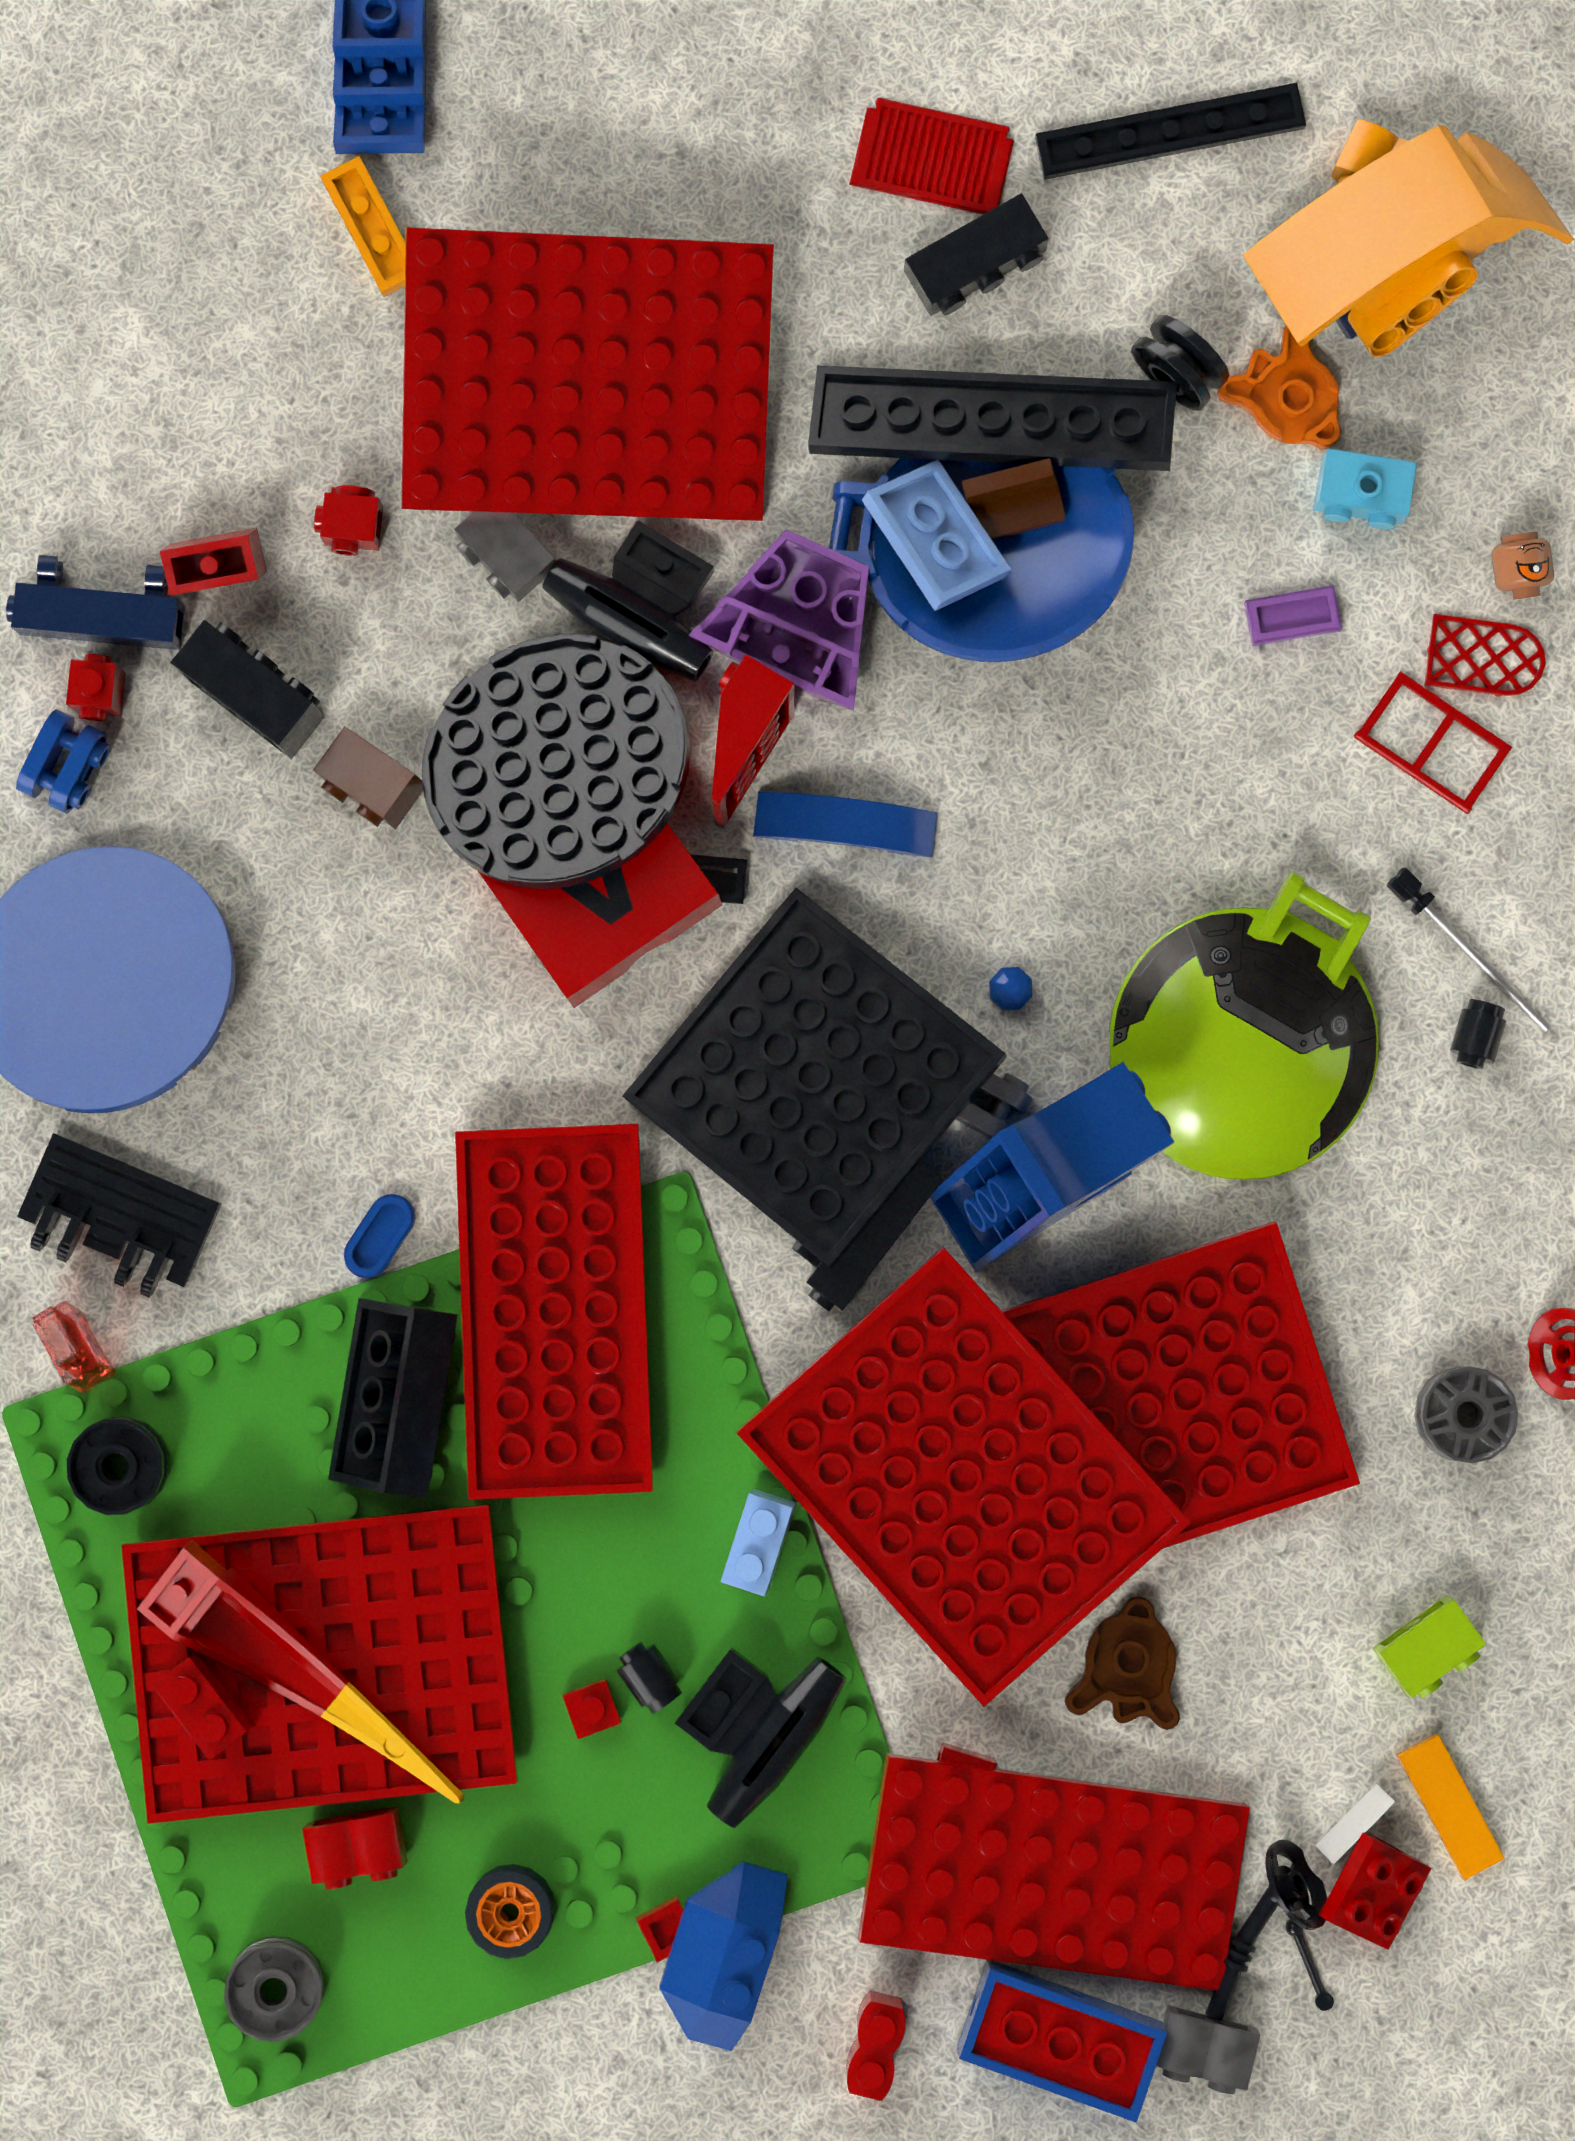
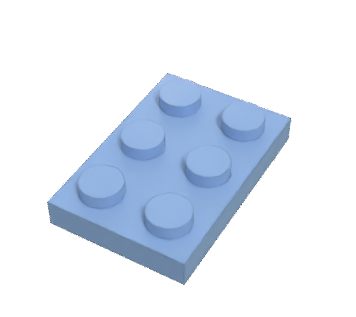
M939 460L867 491L862 499V502L934 611L1004 579L1011 570Z

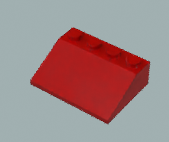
M745 654L739 665L733 661L730 663L718 684L722 688L719 693L721 699L712 803L716 825L723 829L794 716V683Z

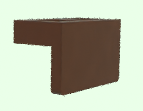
M1050 458L962 481L965 498L991 540L1062 523L1066 520L1056 471Z

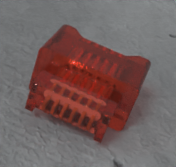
M62 1301L56 1306H50L32 1317V1324L65 1384L81 1393H85L115 1373L113 1365L103 1353L88 1325L86 1316L80 1309L67 1301Z

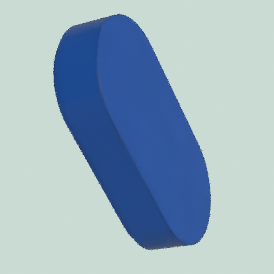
M388 1194L378 1198L373 1203L344 1249L345 1264L354 1275L362 1278H372L380 1275L388 1267L415 1224V1210L406 1198L395 1194Z

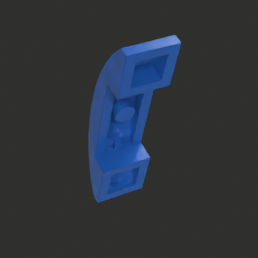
M758 792L753 837L794 842L801 840L932 858L937 812L851 798L799 793Z

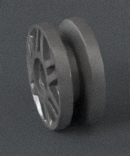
M1459 1366L1442 1370L1425 1383L1417 1396L1414 1417L1418 1434L1430 1450L1447 1460L1477 1463L1490 1460L1507 1448L1516 1433L1519 1413L1514 1394L1503 1379L1487 1369ZM1464 1402L1470 1403L1476 1413L1475 1420L1468 1427H1463L1458 1422L1456 1416L1457 1409Z
M270 1936L252 1942L238 1954L226 1977L224 2001L230 2019L241 2032L258 2041L279 2042L297 2036L311 2024L321 2005L324 1976L319 1960L306 1945L290 1937ZM269 1978H278L285 1983L287 1994L277 2000L270 1999L263 1993L262 1983Z

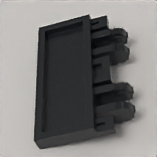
M53 1133L17 1217L32 1224H37L31 1239L30 1248L39 1252L47 1245L59 1214L71 1218L64 1236L58 1245L56 1254L57 1259L65 1263L72 1256L86 1224L90 1225V1228L82 1245L120 1260L128 1241L129 1243L114 1278V1283L122 1287L130 1281L142 1249L154 1253L155 1255L140 1286V1294L150 1298L158 1286V1282L169 1259L174 1262L166 1280L182 1287L186 1286L222 1203Z

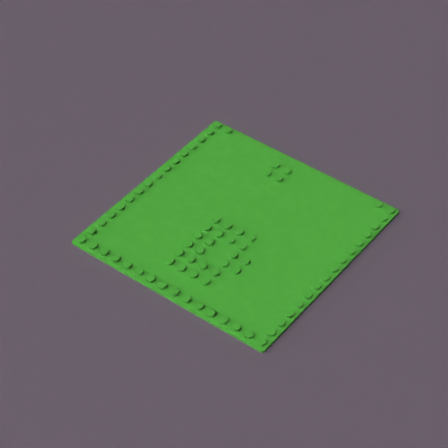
M680 1172L641 1186L653 1492L468 1500L459 1249L6 1406L2 1411V1417L210 2049L228 2103L233 2107L249 2104L655 1961L636 1922V1917L676 1896L684 1909L689 1896L713 1880L730 1872L733 1867L742 1861L787 1873L788 1878L782 1916L866 1887L886 1753L890 1754L807 1511L736 1433L745 1422L769 1401L692 1178L686 1172ZM358 1298L458 1314L455 1328L456 1336L452 1346L448 1384L444 1394L440 1431L437 1437L433 1474L430 1480L428 1497L386 1494L328 1480ZM112 1417H132L148 1423L162 1436L169 1452L170 1472L163 1490L150 1504L124 1515H104L87 1508L74 1495L67 1479V1457L73 1441L87 1427ZM114 1453L110 1457L108 1462L110 1472L118 1478H124L129 1469L127 1459L118 1453ZM753 1489L797 1503L770 1591L765 1597L721 1582L748 1494ZM490 1504L518 1773L517 1784L460 1790L465 1797L460 1804L452 1802L439 1792L147 1824L122 1544ZM640 1642L643 1643L645 1648L655 1644L678 1677L679 1682L676 1684L682 1691V1694L654 1714L650 1712L647 1706H640L617 1673V1670L623 1666L619 1657ZM731 1648L735 1649L768 1675L777 1695L817 1657L823 1658L837 1668L847 1680L822 1729L778 1788L736 1828L725 1824L707 1808V1803L732 1755L709 1751L677 1726L675 1722ZM607 1678L622 1723L577 1739L562 1695ZM398 1806L408 1860L403 1868L397 1869L398 1876L382 1881H371L370 1875L352 1877L353 1883L351 1885L337 1889H325L324 1883L312 1884L302 1828L308 1822ZM516 1864L531 1868L546 1880L553 1892L556 1911L550 1932L537 1949L524 1957L504 1959L489 1955L475 1944L467 1930L465 1909L469 1894L484 1874L497 1866ZM508 1903L501 1908V1911H504L508 1916V1921H513L515 1916L519 1914V1910L514 1904ZM270 1936L290 1937L306 1945L319 1960L324 1976L323 1998L311 2024L297 2036L279 2042L258 2041L241 2032L230 2019L224 2001L226 1977L238 1954L252 1942ZM269 1978L262 1983L263 1993L270 1999L277 2000L287 1994L285 1983L278 1978Z

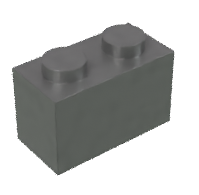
M472 512L454 529L457 537L461 540L456 545L458 551L472 566H475L480 561L491 573L486 578L487 582L503 599L511 594L517 602H520L545 579L550 568L556 562L551 553L513 513Z

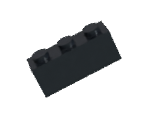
M1021 193L905 258L904 272L930 317L939 311L946 316L960 309L967 302L965 297L978 289L981 290L982 294H985L999 287L1005 281L1003 275L1017 267H1019L1021 272H1024L1039 264L1044 259L1042 253L1046 252L1049 238Z

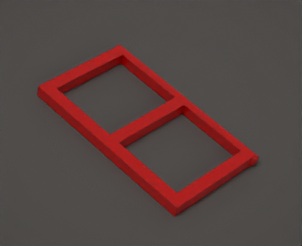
M1401 671L1362 728L1354 734L1355 739L1466 814L1471 812L1473 804L1512 748L1506 742ZM1402 685L1446 714L1413 765L1368 736ZM1454 720L1499 750L1465 801L1420 771Z

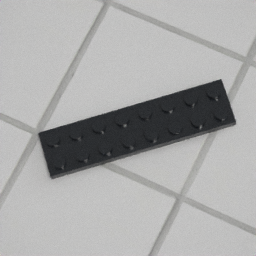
M817 365L808 449L809 454L1029 464L1050 458L1053 466L1170 471L1177 383L1174 381Z

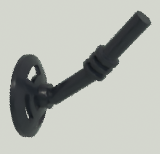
M1278 1840L1267 1849L1265 1867L1269 1881L1268 1888L1237 1936H1231L1230 1942L1233 1945L1229 1946L1227 1952L1229 1955L1224 1960L1226 1964L1225 1973L1218 1991L1214 1990L1205 2014L1216 2020H1223L1242 1972H1247L1249 1968L1245 1963L1252 1961L1253 1957L1249 1953H1255L1256 1951L1253 1943L1278 1906L1282 1908L1296 1925L1303 1929L1315 1930L1326 1922L1319 1915L1327 1900L1323 1881L1308 1866L1303 1850L1291 1841ZM1277 1855L1289 1859L1292 1862L1291 1867L1279 1866ZM1309 1893H1310V1896H1311V1903H1312V1905L1309 1904V1902H1310V1901H1309ZM1299 1911L1307 1919L1299 1918L1293 1912Z

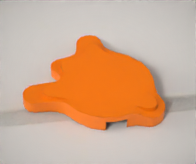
M1287 325L1282 332L1281 353L1279 356H1272L1264 349H1256L1249 359L1246 372L1242 375L1229 376L1227 382L1220 389H1217V395L1221 401L1246 409L1253 416L1257 425L1269 437L1279 442L1311 444L1319 449H1327L1334 446L1340 438L1341 429L1337 420L1338 393L1340 390L1336 378L1328 367L1314 356L1309 342L1303 347L1297 343Z

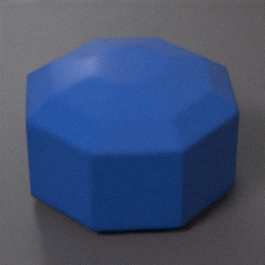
M1020 967L1001 968L989 981L990 1000L1002 1011L1020 1010L1033 996L1032 978Z

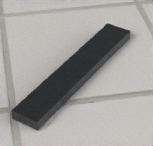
M1292 83L1035 134L1043 179L1046 180L1303 130L1306 127V121L1298 84Z

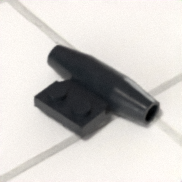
M639 520L614 556L612 578L563 558H559L553 564L545 577L542 588L581 623L619 646L625 645L636 651L654 666L689 680L697 681L713 656V650L702 642L689 637L688 635L691 631L674 616L692 607L715 572L714 566Z
M731 1648L675 1722L677 1726L709 1751L732 1755L707 1803V1808L717 1818L733 1828H736L778 1788L820 1732L847 1678L832 1664L821 1657H817L777 1695L768 1675L735 1649Z

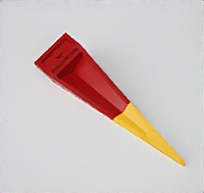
M193 1540L181 1550L137 1608L171 1639L254 1679L319 1715L404 1768L452 1802L460 1804L465 1798L463 1793L233 1567H230L228 1570L225 1569Z

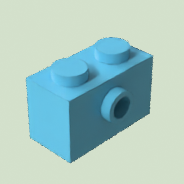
M1327 448L1321 458L1313 511L1324 512L1323 518L1333 522H1349L1351 517L1368 519V526L1373 528L1394 529L1395 524L1402 525L1409 516L1417 463Z

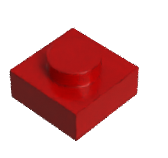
M607 1678L562 1695L577 1739L622 1723Z
M677 1896L636 1917V1922L657 1963L669 1957L683 1912V1907Z

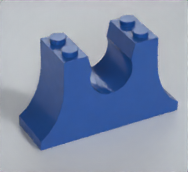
M1122 1062L1046 1108L997 1133L937 1187L930 1196V1199L973 1270L977 1273L1059 1220L1120 1184L1132 1175V1170L1155 1157L1174 1143L1170 1135L1171 1128L1164 1115L1159 1111H1155L1149 1103L1140 1077L1135 1072L1129 1071L1125 1063Z

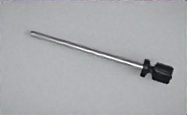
M1407 868L1400 869L1387 883V887L1402 902L1412 900L1414 904L1411 912L1414 915L1419 914L1423 910L1544 1033L1548 1031L1551 1026L1430 905L1435 896L1431 892L1422 895L1419 892L1422 883Z

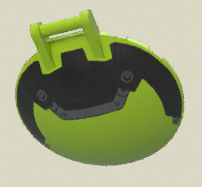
M1293 871L1283 882L1269 909L1240 907L1211 911L1192 917L1162 934L1135 961L1117 993L1109 1023L1110 1069L1124 1062L1128 1070L1135 1072L1142 1080L1145 1087V1096L1153 1109L1162 1113L1167 1119L1171 1128L1170 1135L1174 1143L1162 1151V1153L1175 1162L1206 1175L1238 1180L1262 1179L1287 1173L1313 1161L1339 1141L1352 1126L1369 1096L1375 1078L1379 1053L1376 1012L1369 990L1358 969L1350 959L1367 929L1371 917L1360 910L1354 913L1304 883V877ZM1295 899L1344 927L1345 929L1339 940L1334 939L1288 912Z

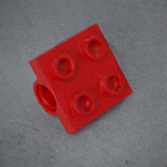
M1363 1832L1319 1915L1328 1922L1389 1950L1432 1868L1382 1839Z

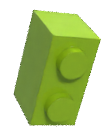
M1445 1595L1372 1649L1404 1694L1410 1698L1415 1697L1417 1694L1420 1698H1424L1432 1694L1443 1684L1440 1678L1453 1668H1456L1457 1671H1462L1480 1658L1478 1650L1487 1644L1455 1599Z

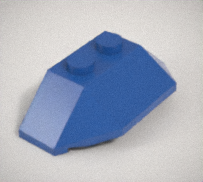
M742 1861L733 1867L730 1872L713 1880L687 1898L659 1984L660 1991L687 2039L732 2051L750 2025L780 1934L788 1878L787 1873Z

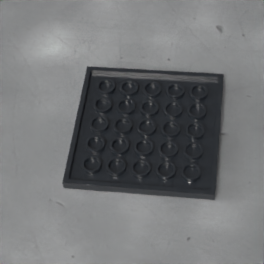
M796 887L622 1097L832 1269L1006 1059L1007 1055Z

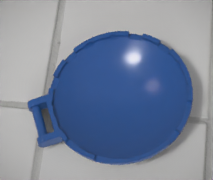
M900 458L886 475L882 474L877 483L839 481L834 484L832 499L836 502L829 549L869 566L868 581L876 599L887 615L904 632L925 646L956 658L978 662L1017 661L1050 652L1069 643L1096 623L1117 597L1130 567L1134 542L1133 515L1129 498L1116 478L1115 470L1112 468L1054 466L1066 520L1062 523L992 540L1011 568L1006 577L934 611L862 502V499L867 491L936 460ZM939 460L966 502L962 485L963 480L1025 465ZM853 506L865 507L858 551L847 550Z

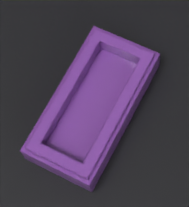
M1334 585L1251 599L1244 602L1252 647L1340 632L1342 630Z

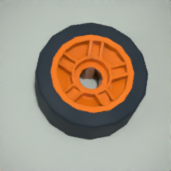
M516 1864L497 1866L484 1874L469 1894L465 1909L467 1930L475 1944L489 1955L504 1959L524 1957L537 1949L550 1932L556 1911L553 1892L546 1880L531 1868ZM505 1904H514L519 1910V1914L515 1916L513 1921H508V1916L504 1911H501Z

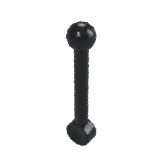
M1289 1919L1285 1926L1286 1932L1294 1937L1316 1992L1315 2004L1320 2010L1327 2011L1334 2004L1333 1997L1324 1990L1302 1935L1303 1928Z

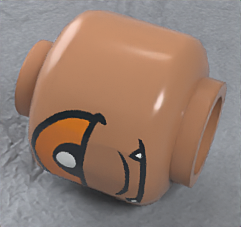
M1537 532L1501 537V545H1497L1492 550L1491 556L1496 588L1501 591H1512L1513 600L1541 596L1540 587L1550 584L1554 579L1551 545L1547 540L1538 538Z

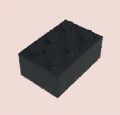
M203 620L170 663L189 682L292 760L325 718L317 708L320 700L296 678L292 677L288 683L282 679L285 674L278 669V665L256 649L251 656L247 652L250 647L224 623L220 622L215 628L206 620Z

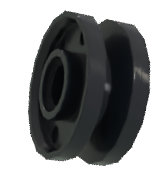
M1159 315L1150 327L1153 339L1140 337L1132 346L1131 353L1133 358L1150 380L1174 381L1177 383L1176 402L1194 411H1201L1211 398L1207 387L1220 389L1230 376L1228 368L1219 354L1193 329L1173 317Z
M112 1417L87 1427L73 1441L67 1457V1479L74 1495L87 1508L104 1515H124L150 1504L163 1490L170 1472L169 1452L162 1436L148 1423L132 1417ZM114 1453L123 1455L128 1461L129 1469L124 1478L114 1476L109 1470L108 1462Z

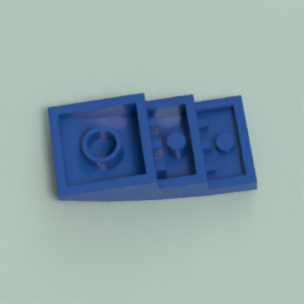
M335 0L332 42L335 57L333 98L335 103L333 145L335 154L425 153L426 0Z

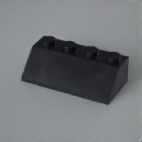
M358 1298L328 1480L386 1494L428 1497L430 1480L433 1474L437 1437L440 1431L444 1394L448 1384L452 1346L456 1336L455 1328L458 1314Z

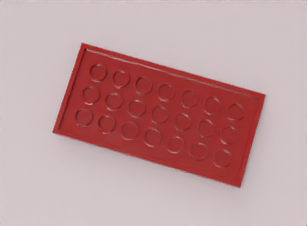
M639 1124L455 1131L468 1500L653 1492Z
M886 1753L858 1940L860 1943L1218 1991L1226 1969L1224 1960L1228 1956L1227 1952L1229 1950L1250 1807L1244 1803L1017 1771L989 1769Z

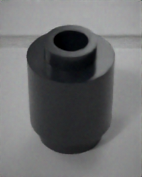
M1469 1000L1467 1009L1461 1010L1450 1048L1452 1053L1458 1055L1457 1063L1471 1068L1483 1069L1484 1063L1495 1062L1506 1025V1020L1502 1019L1505 1012L1503 1007L1486 1001Z
M640 1642L619 1657L623 1666L617 1670V1673L640 1706H647L652 1714L658 1712L682 1694V1691L676 1684L679 1682L678 1677L655 1644L645 1648L643 1643Z

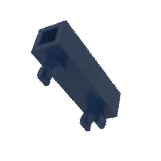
M39 555L37 562V584L16 583L14 595H9L7 599L6 618L8 622H11V628L19 635L180 650L185 606L178 598L166 597L168 585L163 566H146L145 594L143 595L59 587L63 574V562L58 561L57 556Z

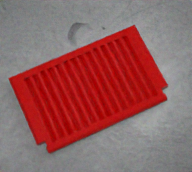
M879 97L875 101L876 109L867 108L849 185L982 215L1000 205L1014 140L1006 138L1010 131L1009 126Z

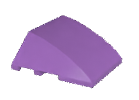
M786 529L753 564L738 584L717 603L718 605L688 636L739 663L747 654L793 682L794 688L854 711L869 566Z

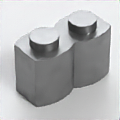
M1167 2005L1163 2020L1167 2035L1156 2065L1163 2069L1162 2075L1185 2083L1190 2081V2077L1203 2078L1208 2080L1207 2086L1210 2089L1225 2094H1235L1236 2088L1248 2090L1260 2040L1258 2029L1225 2019L1219 2021L1202 2013Z

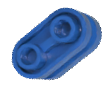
M55 709L43 724L21 768L16 782V789L32 798H36L45 788L51 791L48 801L49 806L68 814L73 808L79 810L84 805L91 788L90 785L84 782L88 780L94 767L100 769L103 766L111 746L106 743L107 734L91 725H87L79 735L72 732L75 723L74 717ZM63 748L70 750V753L59 775H57L52 770Z

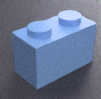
M757 1489L749 1492L723 1572L722 1583L764 1597L771 1588L797 1506L796 1502Z

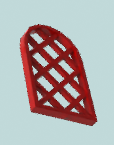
M1433 614L1430 642L1427 648L1428 658L1424 686L1492 694L1500 697L1520 695L1532 689L1541 679L1546 665L1545 652L1539 639L1528 629L1509 623ZM1443 621L1462 623L1463 625L1451 633ZM1438 625L1446 638L1435 645ZM1473 625L1492 627L1494 629L1482 637ZM1468 628L1477 639V642L1465 650L1455 637ZM1504 629L1513 630L1523 635L1513 641ZM1499 632L1509 646L1496 655L1486 641ZM1527 638L1534 642L1538 650L1528 659L1518 647ZM1448 642H1451L1460 653L1450 663H1447L1438 652ZM1482 646L1491 659L1479 668L1469 654ZM1513 650L1523 663L1510 672L1500 658ZM1433 657H1435L1443 668L1431 676ZM1539 657L1540 666L1537 672L1531 663ZM1464 659L1474 672L1461 681L1452 667ZM1495 663L1505 677L1492 685L1483 671ZM1526 667L1534 676V679L1529 685L1522 688L1514 676ZM1447 672L1455 683L1435 680ZM1478 676L1485 687L1466 684ZM1509 680L1516 689L1499 690L1498 688Z

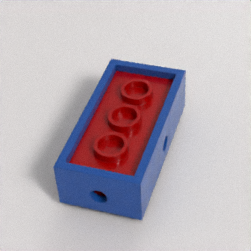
M986 1960L957 2044L959 2059L1137 2123L1167 2031L1162 2021L1002 1963Z

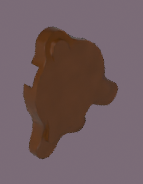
M1141 1596L1131 1597L1126 1600L1120 1611L1103 1620L1093 1630L1088 1638L1084 1654V1673L1079 1682L1066 1694L1064 1703L1071 1713L1082 1715L1102 1701L1107 1700L1112 1703L1113 1718L1119 1723H1127L1138 1717L1147 1716L1160 1728L1172 1729L1178 1725L1180 1720L1179 1711L1172 1701L1170 1692L1171 1681L1176 1669L1177 1655L1175 1646L1168 1632L1155 1617L1151 1602Z

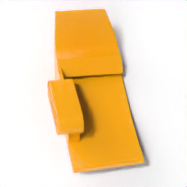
M1438 125L1400 145L1322 194L1266 235L1244 253L1243 257L1301 347L1350 311L1348 321L1370 355L1382 357L1397 349L1475 283L1478 272L1471 261L1491 244L1506 242L1514 234L1526 228L1542 231L1559 239L1566 245L1570 244L1574 238L1528 173L1513 159L1490 142L1472 133L1465 132L1456 140L1446 126Z

